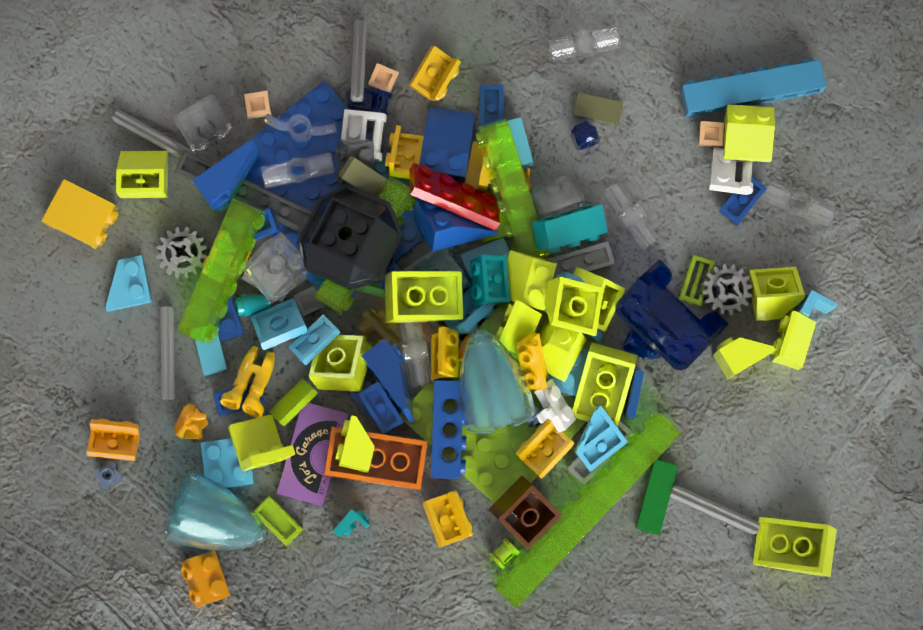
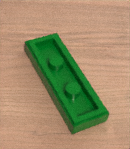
M654 460L636 529L660 535L678 465Z

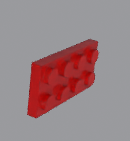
M412 164L409 169L411 195L493 230L498 228L500 225L498 199L493 194L479 191L468 183L458 182L447 174L437 173L426 165Z

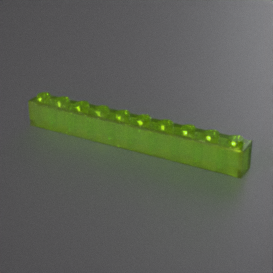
M660 413L656 417L652 414L643 423L646 428L640 434L636 431L627 440V443L630 445L624 452L619 449L610 458L613 463L607 469L603 466L594 475L597 480L591 486L587 483L577 493L580 498L575 504L570 501L561 510L564 515L547 530L542 539L539 538L530 547L531 550L526 556L520 554L511 563L514 568L509 574L504 571L495 580L498 584L495 589L515 609L682 433L663 414Z

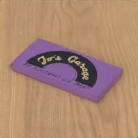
M308 403L300 411L291 441L295 455L286 459L276 494L324 506L331 477L324 476L331 427L343 428L344 421L348 420V413Z

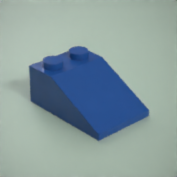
M430 107L419 165H426L437 173L447 174L456 181L465 182L476 113Z
M253 139L192 180L214 213L217 210L221 212L232 204L230 201L235 198L258 157L259 151Z
M416 198L414 220L432 252L498 234L497 229L493 230L425 200Z
M383 339L364 353L362 358L378 382L410 424L415 422L407 371L403 366L406 361L394 343L389 345Z

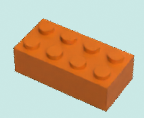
M331 427L324 476L414 490L421 489L428 441L366 432L375 447L369 471L363 472L338 466L340 460H336L335 457L338 445H344L345 436H341L343 428Z

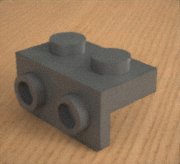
M343 139L338 140V148H336L338 171L336 178L340 186L343 187L350 184L338 176L350 156H353L374 170V141L370 139L346 142Z

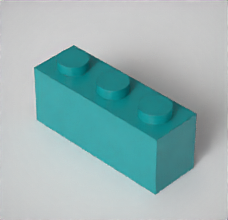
M586 205L531 222L537 250H547V253L559 252L561 247L565 245L567 247L578 246L580 241L584 239L586 241L600 239L599 235L608 232L603 205Z

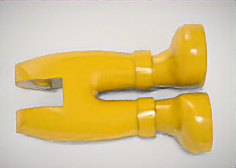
M252 346L240 365L237 378L233 383L234 388L222 395L220 403L229 409L238 410L252 375H255L242 409L249 416L261 418L264 413V407L260 402V397H262L264 388L271 377L275 364V353L268 351L260 367L255 365L260 348Z

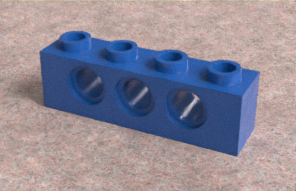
M434 380L431 479H460V474H465L466 460L461 459V450H466V435H462V426H467V411H462L463 402L468 400V387H463V381ZM447 400H454L457 403L458 407L454 412H447L444 409L443 405ZM446 424H453L457 432L455 435L448 437L443 433V427ZM445 448L455 450L456 457L453 460L447 461L443 459L442 451Z

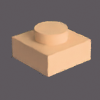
M377 63L368 86L390 95L399 72Z
M268 91L244 94L248 119L271 116Z
M700 121L698 146L722 148L724 123Z

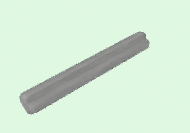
M356 20L354 22L351 100L353 102L363 101L367 22L365 20Z
M117 110L113 115L112 119L117 124L180 159L184 151L197 156L193 150L121 110Z
M163 306L160 308L161 398L163 400L175 399L174 309L171 306Z
M677 485L672 487L671 498L751 534L758 532L759 522Z

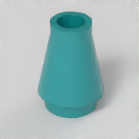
M240 294V297L234 298L238 316L244 315V317L271 307L268 294Z

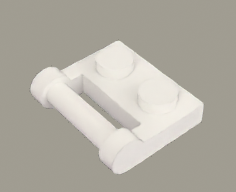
M344 109L341 140L343 139L346 142L366 140L367 121H373L374 162H382V134L387 115L377 112Z
M714 147L709 190L744 195L751 194L753 192V183L751 182L753 161L724 159V148ZM736 161L743 162L741 182H735Z

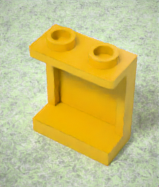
M64 179L41 221L47 226L57 229L96 250L98 245L102 246L106 240L107 233L105 232L108 226L115 223L118 217V212H116L118 208L115 204Z

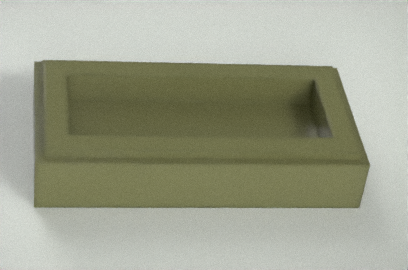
M578 92L573 117L618 126L623 102Z
M353 156L349 157L338 175L354 187L379 197L389 181Z

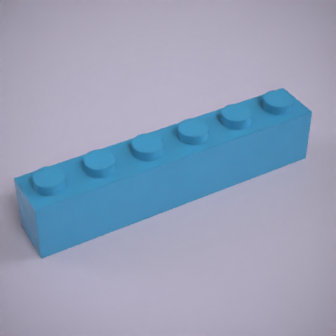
M813 58L799 61V64L790 65L789 62L778 64L777 68L773 69L759 67L754 69V72L746 74L744 71H737L732 73L731 76L724 78L721 75L709 77L708 81L689 80L685 82V85H682L680 90L685 118L725 111L727 104L752 106L822 93L826 88L821 60L813 61Z

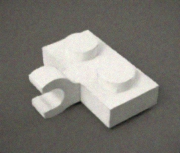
M553 379L546 381L547 388L545 390L534 391L544 408L536 417L540 424L550 419L559 433L566 430L576 418L573 415L572 409L563 398L560 389L556 386Z

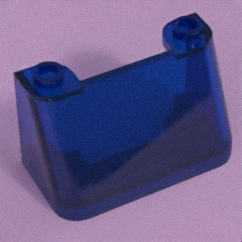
M659 259L618 300L615 309L618 316L666 362L677 370H685L729 324L717 313H707L701 319L693 314L666 288L672 280V272Z

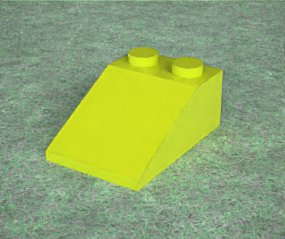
M392 271L386 274V323L463 320L462 271Z
M592 342L572 409L575 418L589 422L596 406L601 405L618 428L638 355Z
M759 517L760 527L756 537L753 565L831 577L836 528L826 524Z

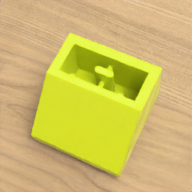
M120 151L116 169V193L120 198H168V151Z
M575 267L572 274L580 277L586 284L604 288L597 329L605 332L625 288L601 276Z
M518 300L515 301L514 306L509 304L503 320L507 323L505 327H499L495 337L496 350L519 359L516 344L530 333H535L542 314Z
M794 310L785 315L784 318H781L777 327V332H780L779 338L772 344L775 349L771 353L773 355L772 362L796 370L803 368L816 322Z
M352 415L350 420L344 421L341 436H345L344 445H338L335 459L340 460L338 466L368 472L375 446L357 416Z

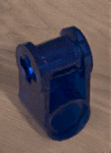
M351 88L348 90L346 104L350 110L384 113L388 117V102L392 98L390 92L364 88L363 101L355 104L350 100Z

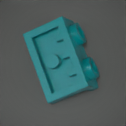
M480 255L472 259L469 272L472 276L471 296L474 300V306L479 307L484 304L506 305L511 303L507 256Z
M351 509L332 532L339 538L343 534L347 537L356 527L353 523L355 520L359 521L365 528H368L370 526L367 523L369 517L360 509L356 512Z

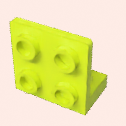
M272 415L231 424L228 427L242 472L285 461L295 455L293 445L284 447L281 444Z

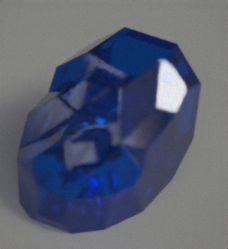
M587 121L575 125L571 131V138L576 150H584L600 142L596 126L590 125Z
M636 324L629 331L622 345L623 350L638 355L643 359L645 357L651 359L660 358L664 353L665 347L663 340L658 334Z

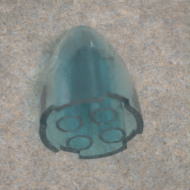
M486 330L473 332L463 352L459 377L461 411L467 430L474 433L496 432V427H504L511 423L516 427L526 422L535 414L536 410L531 390L521 368L509 350L492 333L486 332Z
M189 471L186 474L179 488L182 491H179L175 502L172 503L164 528V534H166L164 540L187 547L214 551L245 549L255 546L257 542L261 543L266 532L263 529V523L244 501L224 486L193 471Z

